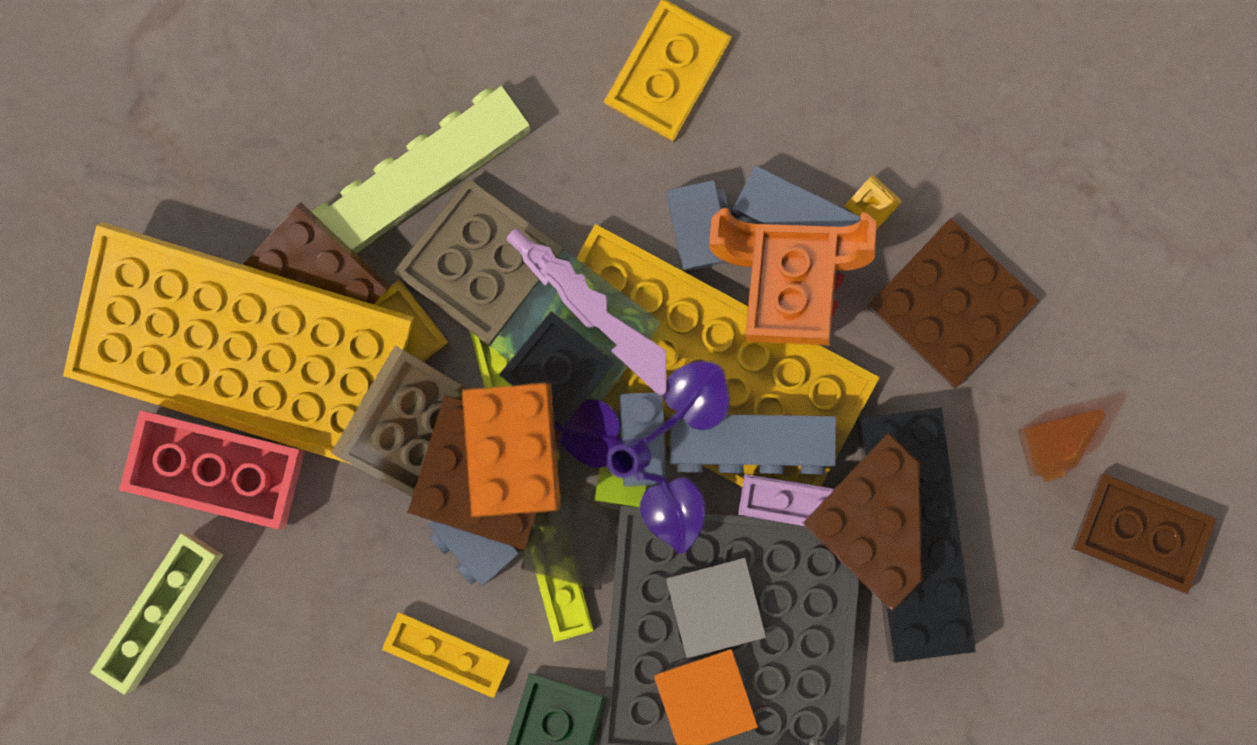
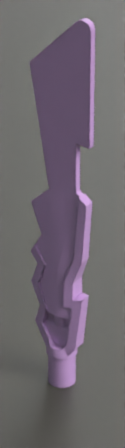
M518 228L514 229L506 240L520 252V255L523 256V261L545 287L550 283L558 291L563 303L587 328L598 327L617 345L611 351L658 395H664L666 393V350L607 312V296L588 289L584 274H576L569 261L555 258L550 247L535 244Z

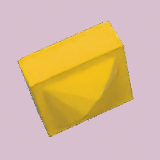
M873 174L844 206L859 217H861V213H868L877 222L878 229L903 201Z

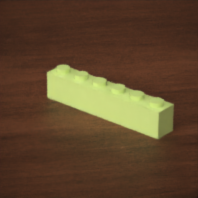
M502 86L495 91L492 87H489L472 99L474 105L462 114L459 110L452 112L440 121L439 125L441 128L429 137L426 133L419 135L407 144L408 152L396 160L393 156L386 158L373 169L375 175L363 183L360 179L350 183L340 192L342 198L330 206L325 202L311 212L357 254L530 133V125Z

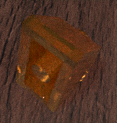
M1103 408L1019 429L1018 433L1030 477L1042 475L1043 482L1066 477L1065 469L1077 466L1104 419Z

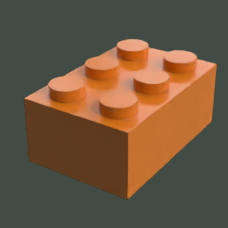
M551 384L462 390L472 516L560 509Z

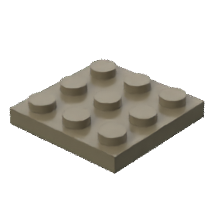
M467 177L393 273L491 347L541 282L523 261V256L520 255V252L506 240L508 235L518 228L535 244L550 247L555 258L558 259L563 254L564 249Z
M394 346L331 453L412 497L444 395L463 400L462 390L470 389L399 347Z

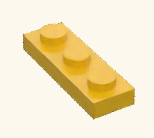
M400 611L396 615L382 650L493 699L510 663L508 658Z

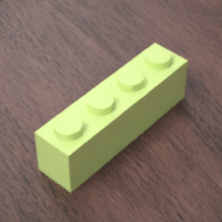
M181 533L90 673L123 695L134 692L221 560L223 554L193 534Z

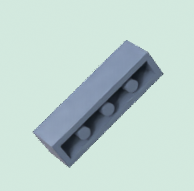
M726 415L719 425L707 430L691 428L682 418L670 428V464H678V472H703V464L719 465V473H743L744 465H760V473L784 474V466H801V474H825V466H835L836 416Z

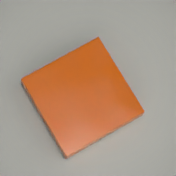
M731 648L654 674L677 745H708L758 728Z

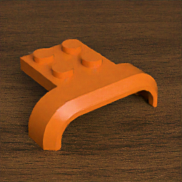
M722 208L714 214L711 219L709 237L711 252L725 262L743 267H752L745 334L747 342L829 345L836 271L858 269L873 261L875 257L877 222L868 213H861V219L858 223L845 227L752 224L734 218L728 208Z

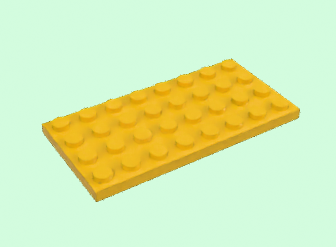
M101 222L96 225L63 376L347 463L331 452L394 346L406 351L414 317Z
M597 224L592 228L572 265L576 274H584L588 289L607 296V312L666 350V382L673 372L684 365L696 361H710L719 364L725 372L730 397L727 415L836 416V460L880 377L821 345L747 342L745 335L748 314L747 305ZM557 293L543 320L552 311L615 363L587 399H599L606 402L619 416L620 394L656 393L611 351L617 345L598 327L587 328L563 303L559 293ZM662 395L663 419L665 423L670 419L671 414H676L678 411L670 408ZM670 429L664 432V445L670 448ZM703 464V467L742 488L745 474L822 486L832 467L825 466V474H801V466H784V474L760 473V465H744L743 473H719V465Z

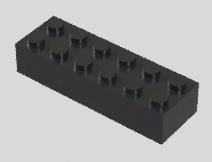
M942 407L857 419L862 460L890 433L920 462L921 563L923 580L894 610L891 611L881 601L889 660L897 663L976 652Z

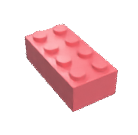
M140 410L119 490L278 530L286 529L305 450Z

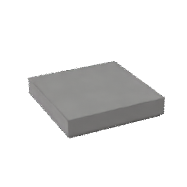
M745 558L666 578L686 658L766 638Z

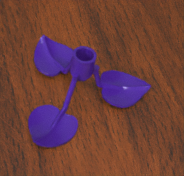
M710 361L692 362L680 367L667 379L666 393L663 395V398L670 408L678 412L641 440L633 438L622 442V439L617 438L621 429L620 418L609 404L599 399H586L564 427L554 420L555 430L563 432L560 440L561 445L582 463L591 467L608 466L610 471L620 478H628L635 475L637 480L646 479L660 484L653 485L645 491L640 503V513L648 529L656 537L673 547L679 554L685 553L695 543L701 533L706 513L705 501L697 485L690 479L680 477L668 483L665 476L645 471L651 462V451L648 445L682 418L691 428L696 430L712 429L724 420L730 402L724 369L719 364Z

